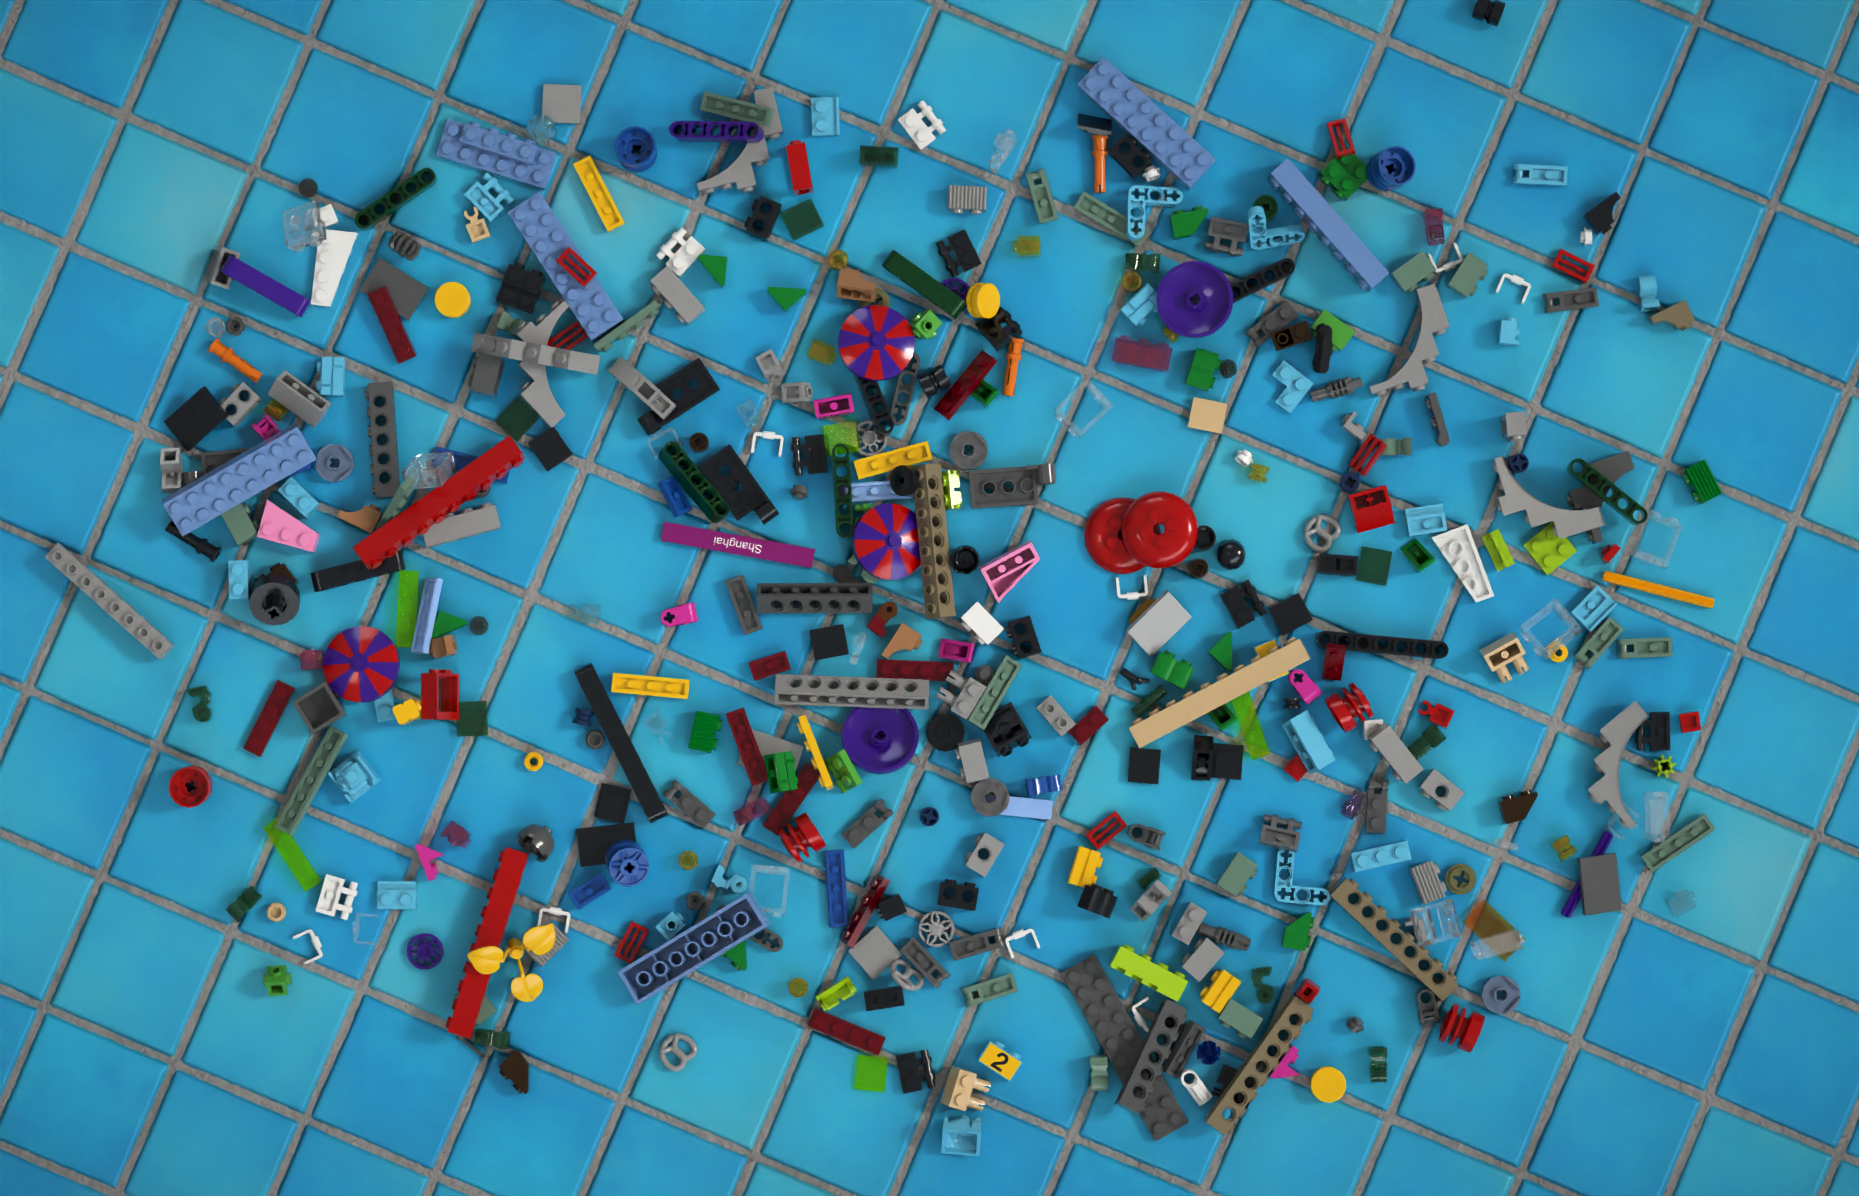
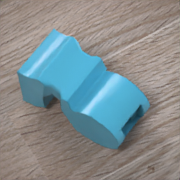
M1638 276V291L1641 301L1639 304L1640 313L1658 311L1660 303L1658 299H1655L1657 295L1655 276Z
M721 864L718 865L711 880L716 887L728 889L731 886L735 893H743L747 889L748 884L743 876L735 874L729 880H725L723 878L724 867Z

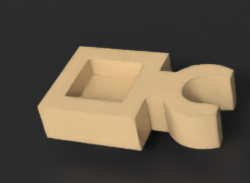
M473 207L475 214L469 216L467 211H464V216L471 222L466 224V228L472 243H476L491 236L484 218L478 220L479 211L476 207Z

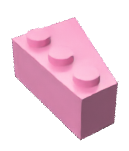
M267 500L257 537L315 553L320 534Z
M1028 540L978 568L995 600L999 603L1040 558L1032 542Z

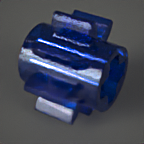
M1205 1041L1198 1045L1197 1059L1202 1058V1063L1212 1065L1216 1060L1219 1061L1221 1049L1216 1047L1215 1042Z

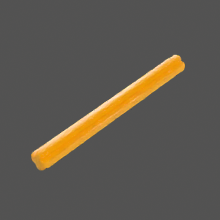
M1604 571L1602 576L1603 581L1706 608H1713L1714 598L1610 571Z

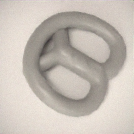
M1319 514L1307 522L1304 528V539L1314 551L1325 552L1331 547L1332 541L1339 537L1341 527L1334 518ZM1322 520L1331 523L1335 527V532L1332 535L1321 528ZM1316 522L1315 528L1311 529L1312 525ZM1318 534L1326 541V544L1323 547L1317 546L1311 540L1310 535Z
M896 959L892 962L890 974L899 986L908 991H916L923 986L924 978L922 974L913 969L907 961ZM897 965L905 967L906 970L903 974L896 970ZM912 974L918 979L916 985L909 980Z
M681 1033L668 1036L662 1042L659 1049V1056L663 1065L673 1072L682 1070L686 1066L687 1061L693 1059L697 1054V1045L694 1040ZM679 1039L686 1041L691 1046L690 1054L686 1055L677 1046ZM671 1041H673V1042H672V1045L669 1046V1047H667V1045H668ZM672 1051L681 1060V1063L677 1066L672 1065L667 1060L665 1053Z

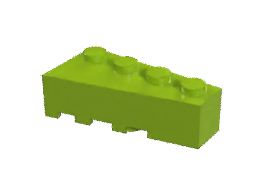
M1124 944L1123 947L1118 946L1109 964L1110 967L1178 1002L1188 983L1185 980L1186 975L1178 971L1175 973L1168 971L1169 967L1161 962H1158L1156 965L1151 962V957L1144 953H1141L1140 956L1134 953L1135 949L1127 944Z

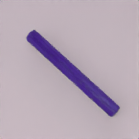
M1608 831L1603 832L1591 856L1605 853L1613 838L1612 833ZM1580 878L1561 910V914L1567 918L1571 917L1581 898Z

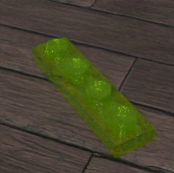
M399 570L396 647L412 648L417 623L419 571Z
M1248 691L1231 700L1251 760L1269 755L1270 752Z
M278 817L263 827V829L303 890L307 892L322 882V880L295 839L275 828L280 818Z

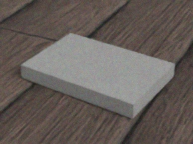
M1166 590L1126 631L1152 657L1192 616Z
M752 729L764 764V755L792 751L796 772L804 749L803 746ZM740 755L737 765L745 767Z

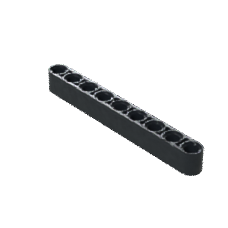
M592 663L574 671L650 823L652 824L668 816Z

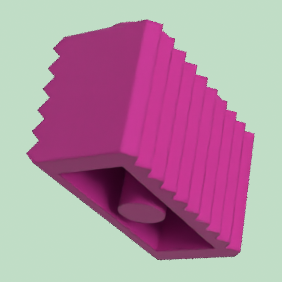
M851 393L813 400L818 420L854 413Z

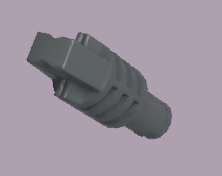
M1348 376L1329 382L1325 387L1310 391L1309 393L1312 402L1328 397L1329 399H1335L1354 393V389L1363 386L1360 377L1351 379Z
M1202 922L1197 931V934L1209 937L1215 943L1225 944L1226 947L1230 946L1232 949L1247 951L1251 942L1250 938L1238 932L1228 931L1227 928L1223 929L1221 926L1217 928Z

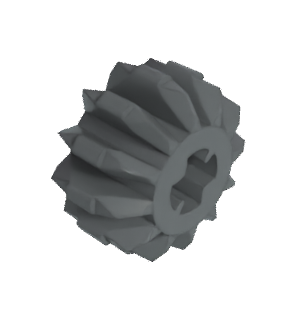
M396 231L394 235L392 234L388 242L390 249L409 261H413L421 250L420 244L402 231Z

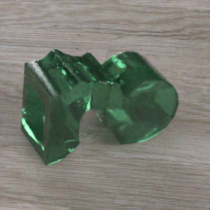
M1125 254V270L1134 272L1149 270L1151 273L1159 274L1160 254Z
M208 686L186 689L190 696H199L201 698L200 703L192 708L193 716L199 722H208L213 716L211 708L208 707L211 704L212 692L209 691Z
M250 886L225 910L240 923L244 918V913L250 911L263 896L253 886Z
M1271 966L1252 968V974L1250 975L1254 987L1258 988L1256 991L1257 999L1265 1004L1271 1002L1274 997L1273 987L1262 983L1263 976L1270 975L1272 971Z
M475 1028L473 1044L505 1050L509 1049L511 1031L496 1032L492 1029Z
M1368 1046V1054L1371 1058L1369 1063L1370 1082L1386 1083L1387 1048L1386 1046Z

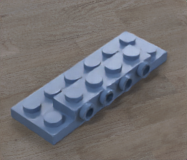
M447 119L436 156L546 190L557 156L556 152L540 148L535 145V141L525 138L524 141L517 140L518 136L511 133H506V136L501 135L499 130L488 127V130L480 128L481 124L470 121V124H463Z

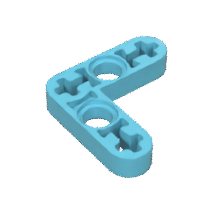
M1132 186L1127 193V237L1133 241H1138L1142 238L1145 231V205L1176 207L1183 199L1181 190L1172 187ZM1134 191H1137V194L1140 195L1138 199H1135V196L1131 195L1134 193ZM1145 191H1147L1146 200H1144L1145 196H1141L1144 195ZM1150 193H1159L1160 199L1157 201L1152 200ZM1172 194H1175V197H1178L1176 201H1173V199L1171 198ZM1138 209L1141 212V216L1133 217L1131 210ZM1138 222L1137 231L1140 232H1138L1137 235H1134V232L1132 231L1134 228V223Z
M1254 206L1247 211L1248 235L1252 249L1261 250L1295 244L1303 241L1305 238L1301 225H1290L1267 230L1266 216L1262 207ZM1261 226L1260 229H1257V230H1254V229H1253V228H1255V227ZM1275 236H1281L1280 238L1273 239Z
M1279 849L1275 870V899L1286 903L1327 904L1330 894L1326 889L1292 886L1295 854L1288 851L1291 857L1287 858V864L1291 863V867L1279 866V862L1284 863V857H1281L1280 854L1285 851ZM1281 869L1289 871L1290 876L1288 879L1282 880L1279 877ZM1281 888H1285L1286 892H1291V888H1294V900H1290L1291 896H1284V899H1281L1277 892L1281 891ZM1301 889L1307 892V898L1303 901L1297 899L1296 896L1297 892ZM1310 890H1314L1313 894H1319L1320 891H1323L1326 899L1319 902L1318 898H1312L1313 902H1309L1311 897Z

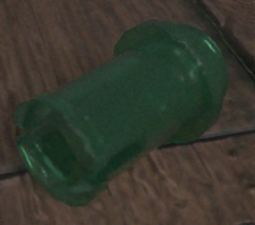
M1150 867V871L1137 879L1143 890L1154 881L1160 880L1159 878L1162 875L1156 867Z

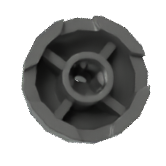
M532 824L526 826L516 835V837L520 838L518 840L519 845L527 854L530 855L531 852L538 857L536 860L539 862H545L553 852V833L547 826L542 827Z

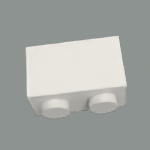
M978 602L961 617L963 620L962 626L967 631L972 629L976 634L974 638L981 645L985 643L988 646L1004 630Z

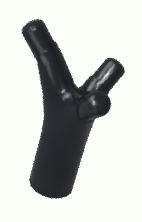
M1124 667L1119 673L1130 681L1133 691L1136 690V684L1141 685L1142 683L1150 682L1149 679L1140 678Z

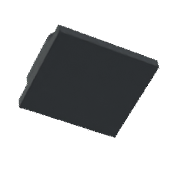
M1078 113L1077 129H1082L1087 133L1110 136L1112 120Z
M555 427L548 429L528 443L547 472L573 455Z
M1299 593L1268 609L1282 636L1313 620Z
M843 624L809 630L815 661L849 654Z
M1214 743L1211 778L1241 780L1244 745Z
M1130 747L1127 782L1158 784L1161 750Z
M602 783L594 817L624 823L632 790Z

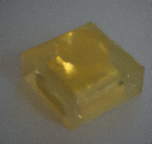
M273 398L263 411L279 422L289 412V409Z

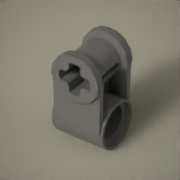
M1132 824L1127 831L1128 837L1131 840L1160 851L1159 845L1162 837L1166 834L1163 831L1141 824ZM1135 827H1139L1142 831L1141 836L1138 838L1132 836V830Z
M1427 988L1419 989L1416 992L1415 998L1421 1027L1431 1022L1440 1023L1439 1011L1433 992ZM1424 992H1428L1430 995L1427 1002H1421L1420 996Z

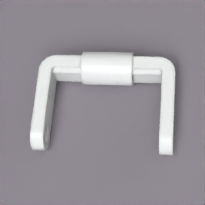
M1456 242L1452 244L1459 260L1446 263L1438 269L1431 254H1427L1429 260L1436 268L1434 272H1447L1456 268V265L1463 261Z
M1503 274L1495 293L1499 292L1504 278H1507L1515 284L1527 287L1521 300V304H1524L1531 285L1523 281V278L1514 274L1513 276Z
M763 431V433L755 432L753 434L751 453H754L756 436H760L765 439H781L778 457L782 456L783 436L775 435V432Z
M1143 575L1144 593L1130 592L1120 595L1119 577H1116L1117 597L1119 599L1138 600L1139 597L1147 596L1146 575Z
M550 907V909L542 908L540 910L537 926H541L543 912L558 916L566 915L565 934H568L571 917L569 912L562 911V908Z
M1033 929L1018 930L1005 939L1012 959L1014 955L1008 942L1010 940L1019 939L1032 932L1038 949L1040 948Z
M311 929L292 937L296 939L309 933L313 946L319 956L303 962L304 965L323 957L321 942Z
M1149 996L1131 1008L1135 1015V1021L1146 1032L1149 1030L1145 1024L1146 1022L1135 1008L1149 1000Z

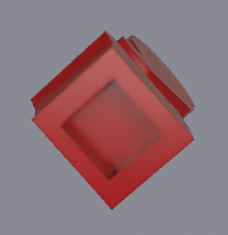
M1306 978L1299 985L1293 996L1310 1005L1320 991V987Z

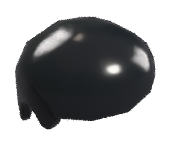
M1229 539L1218 546L1217 561L1221 567L1234 570L1244 563L1245 549L1239 541Z
M967 545L957 547L950 556L951 567L957 574H970L979 565L978 552L973 547Z

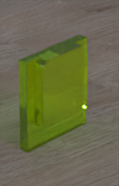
M857 421L823 426L827 456H832L833 447L839 443L847 445L849 453L861 451ZM838 447L835 450V454H846V450L843 447Z
M858 1054L854 1089L885 1092L888 1057Z

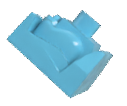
M359 750L328 773L351 804L382 781Z
M960 1115L955 1120L948 1122V1117H945L941 1153L980 1156L981 1118L979 1117L974 1121V1119H969L966 1115Z

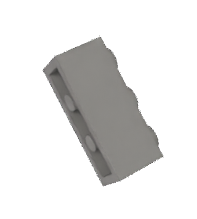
M668 265L650 280L653 284L650 286L657 295L660 293L665 298L663 302L670 310L674 308L678 314L675 316L682 324L686 322L690 325L706 311L704 306Z
M286 370L276 378L268 393L269 396L313 428L324 419L331 406L329 401Z
M1384 723L1367 737L1370 741L1368 745L1375 753L1378 751L1381 754L1380 760L1386 767L1390 766L1393 769L1392 775L1398 782L1402 781L1407 784L1424 770L1388 724Z

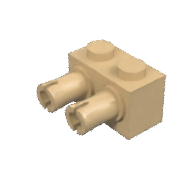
M1513 632L1479 650L1489 669L1497 673L1502 684L1507 683L1505 677L1508 681L1512 679L1505 666L1506 664L1512 662L1518 674L1524 673L1522 668L1525 672L1529 670L1522 657L1526 652Z
M951 1066L940 1103L966 1111L967 1107L982 1111L984 1107L978 1104L985 1105V1100L972 1097L971 1092L972 1089L987 1093L989 1088L984 1087V1085L990 1087L991 1083L988 1080L976 1078L977 1074L971 1071Z

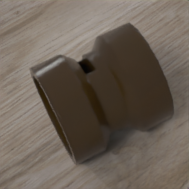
M695 433L690 437L689 444L693 451L702 453L708 449L709 440L705 434Z
M1203 559L1193 560L1188 567L1189 574L1193 578H1202L1208 572V564Z

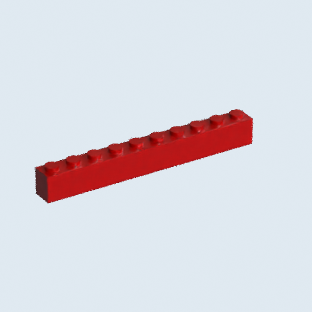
M509 435L352 548L368 570L379 567L383 560L387 557H393L401 547L411 544L419 534H425L433 524L442 522L447 514L457 511L461 504L474 499L479 491L488 489L493 481L503 478L507 471L513 467L520 466L525 459L522 451Z
M507 847L505 852L501 851L498 862H501L499 870L495 869L492 878L495 883L493 888H489L486 897L489 899L487 906L483 907L481 912L483 921L481 925H477L475 935L478 937L476 943L471 944L469 952L487 946L500 948L529 857L527 853ZM466 961L463 972L466 973L465 978L459 982L457 991H460L458 999L454 998L451 1007L454 1012L452 1017H448L445 1028H448L447 1032L471 1040L491 974L479 973L471 961Z

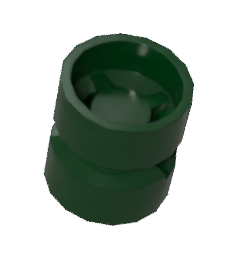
M1269 195L1258 197L1252 206H1260L1264 209L1266 223L1271 221L1278 211L1276 200Z

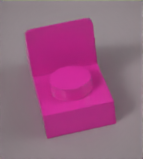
M942 638L938 657L971 663L974 644Z
M422 844L415 845L428 881L437 879L436 874H439L436 863H432L431 860L445 854Z
M1290 1045L1289 1051L1279 1060L1280 1063L1277 1068L1268 1075L1272 1079L1299 1075L1287 1066L1289 1063L1293 1064L1299 1056L1297 1054L1298 1049L1293 1045Z

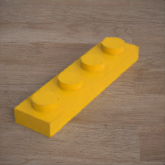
M591 156L574 163L573 165L608 233L624 225L625 222Z
M928 441L853 462L858 480L893 471L899 465L912 466L930 461L932 456Z
M613 673L611 692L688 699L690 680Z
M806 715L798 717L800 722L797 723L800 734L804 733L807 740L804 741L807 751H812L814 756L811 762L814 769H819L821 775L818 776L821 787L825 786L827 791L833 789L834 785Z

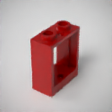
M801 140L789 142L790 145H786L794 195L813 193L805 142L801 143Z
M429 669V673H421V720H459V674L451 673V670ZM439 679H440V707H441V712H439Z

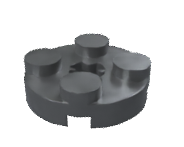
M964 431L957 434L952 439L949 447L953 463L965 470L979 467L987 456L986 441L980 434L972 431ZM966 445L968 447L971 445L974 448L972 450L973 454L970 456L963 453L965 451L964 446Z
M988 778L981 780L972 790V805L983 816L992 817L999 815L1009 804L1008 789L997 779ZM993 792L996 800H992L991 803L986 802L985 794Z

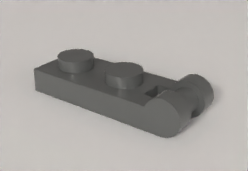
M1597 287L1543 294V300L1546 301L1545 313L1599 306ZM1558 298L1559 305L1554 306L1553 299Z
M1286 300L1245 334L1248 338H1252L1253 344L1258 348L1271 338L1270 333L1281 330L1299 315ZM1259 329L1265 334L1261 338L1257 334Z
M1435 392L1426 396L1425 405L1427 410H1431L1433 418H1430L1432 428L1437 430L1438 438L1436 443L1438 446L1444 447L1450 440Z
M1369 778L1365 832L1385 833L1388 780L1375 781V779ZM1374 789H1381V795L1374 794Z
M674 780L671 783V788L665 790L663 795L704 829L716 814L677 780ZM678 790L683 793L679 799L674 796Z
M882 799L841 834L854 849L894 813L884 805L885 802ZM877 810L883 814L880 818L874 814Z
M1001 927L949 942L954 961L1006 946L1005 941H1002ZM993 936L995 943L989 944L988 937Z
M914 937L900 949L936 989L945 978L948 979L951 976ZM937 969L940 973L934 978L931 973Z

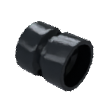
M1477 0L1472 18L1480 21L1486 19L1488 24L1497 27L1506 3L1498 0L1493 2L1491 0Z
M941 364L932 368L930 374L925 372L917 376L927 398L937 394L938 389L943 391L951 387V383Z
M1208 526L1198 527L1197 541L1194 546L1195 550L1205 552L1214 545L1216 535L1212 528Z

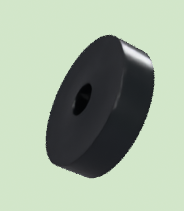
M899 465L894 468L890 476V485L894 493L899 496H909L916 491L918 475L913 467Z

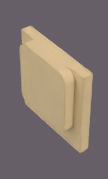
M1193 397L1188 427L1222 434L1227 404Z

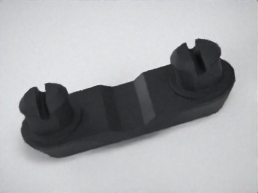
M1324 323L1316 327V350L1312 363L1313 370L1321 374L1326 373L1329 369L1333 347L1332 328Z

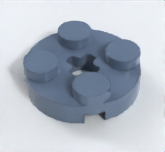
M338 444L324 446L318 452L315 464L318 474L323 479L333 483L347 479L355 466L352 453L346 447ZM331 459H339L338 468L330 467L332 464Z
M1498 975L1486 981L1482 988L1481 998L1488 1010L1497 1014H1505L1513 1011L1520 1002V989L1513 979ZM1498 990L1505 991L1504 1000L1502 998H1500L1499 1000L1496 998V992Z

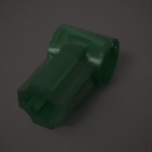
M1434 723L1422 732L1421 736L1411 743L1407 749L1418 760L1429 750L1441 744L1446 737Z

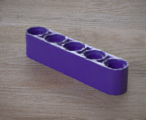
M674 121L669 127V133L682 142L758 143L764 137L763 129L754 122ZM683 127V132L677 135V130ZM701 127V133L695 135L696 129ZM720 128L719 134L713 136L714 130ZM738 128L737 135L732 136V131ZM756 128V134L754 136H750L751 130Z
M229 255L220 271L301 318L311 302L309 299Z

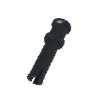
M173 521L165 529L166 532L193 547L197 554H203L208 557L212 563L216 561L222 551L221 547H215L208 542V539H201L191 532L182 536Z

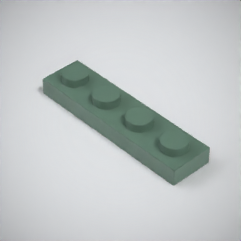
M704 91L700 106L702 111L746 122H754L766 127H770L774 109L706 91Z
M1084 191L1074 206L1075 210L1137 247H1140L1149 232L1145 228L1140 240H1130L1126 234V216ZM1134 223V228L1132 230L1134 232V235H1137L1138 232H1140L1137 231L1138 223Z
M654 300L593 344L598 352L608 351L613 347L612 343L617 339L619 341L623 340L628 336L627 332L632 328L634 330L640 328L644 324L643 320L648 317L652 319L659 314L660 305Z
M411 476L399 486L373 532L401 513L399 509L401 510L406 504L407 500L405 498H408L414 491L412 486L416 480Z
M1004 655L966 721L982 731L985 730L1022 664Z
M1702 814L1640 857L1652 873L1713 832L1715 828L1707 816Z

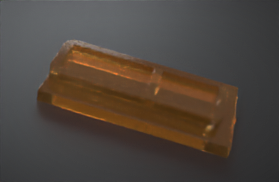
M1484 899L1463 921L1504 962L1526 940Z

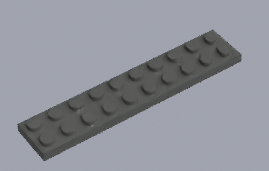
M1095 954L1061 972L1124 1084L1143 1040ZM1149 1054V1060L1154 1063L1153 1057ZM1146 1070L1141 1071L1142 1079L1147 1080L1148 1078ZM1162 1073L1159 1077L1155 1078L1153 1082L1155 1084L1154 1090L1150 1095H1147L1145 1100L1147 1105L1144 1111L1140 1112L1155 1141L1189 1123ZM1134 1087L1133 1095L1138 1098L1140 1090Z

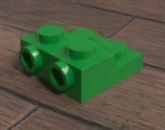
M1348 154L1346 157L1343 155L1339 159L1335 157L1319 173L1321 176L1320 180L1326 186L1331 185L1335 189L1333 191L1334 194L1341 200L1343 198L1347 200L1368 179L1367 166L1355 154Z

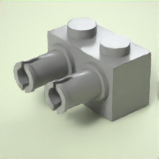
M951 670L949 675L954 677L955 680L947 676L945 681L958 687L960 693L954 695L941 686L939 691L945 694V696L937 693L935 697L949 704L950 711L967 720L985 691L986 686L971 677L965 679Z

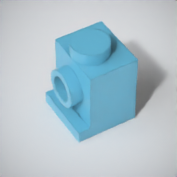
M1505 317V320L1500 321L1497 345L1514 347L1519 345V341H1515V338H1519L1520 327H1517L1516 318Z
M672 911L655 928L669 941L686 926L684 923L686 919L679 912L675 914ZM670 921L675 922V928H669L668 923Z

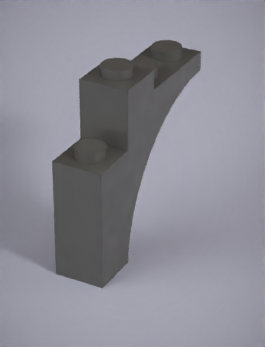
M1629 451L1589 464L1613 484L1622 475L1635 469ZM1589 475L1588 482L1591 485H1595L1597 478L1594 475ZM1585 486L1567 492L1566 501L1573 510L1579 508L1587 510L1596 507L1601 509L1603 501ZM1609 487L1603 488V494L1605 496L1610 489ZM1600 527L1586 531L1588 540H1592L1593 544L1603 541Z

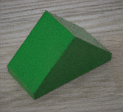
M701 254L697 256L702 265L723 288L726 282L727 257Z
M768 287L767 289L768 293L785 312L806 295V289Z
M982 380L970 396L987 409L997 397L999 391Z
M1416 538L1400 549L1417 573L1436 561Z
M439 611L431 639L439 638L468 625V622Z
M1227 632L1208 651L1226 671H1232V632Z
M1225 704L1207 713L1219 731L1224 730L1237 720Z

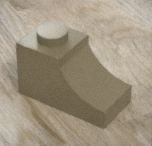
M1685 300L1648 318L1651 325L1666 323L1674 327L1675 330L1680 328L1681 331L1692 326L1691 322L1695 321Z

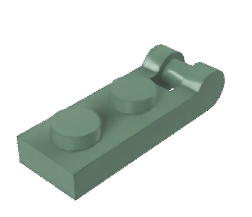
M1044 168L1038 169V172L1025 173L1039 224L1058 220ZM1041 179L1042 184H1034V180Z
M1608 617L1574 655V658L1581 660L1584 663V667L1589 669L1624 629L1611 617ZM1587 650L1593 653L1591 658L1585 655Z
M1672 637L1617 639V644L1620 646L1618 659L1673 656ZM1627 645H1633V652H1627Z
M1013 973L962 988L961 991L962 994H965L966 1006L970 1007L1018 992ZM978 990L980 997L974 999L972 992Z

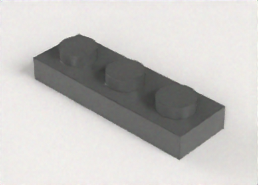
M741 575L725 581L744 635L763 629L744 576Z
M1189 1020L1168 1059L1165 1061L1163 1072L1176 1079L1178 1078L1203 1035L1205 1028Z

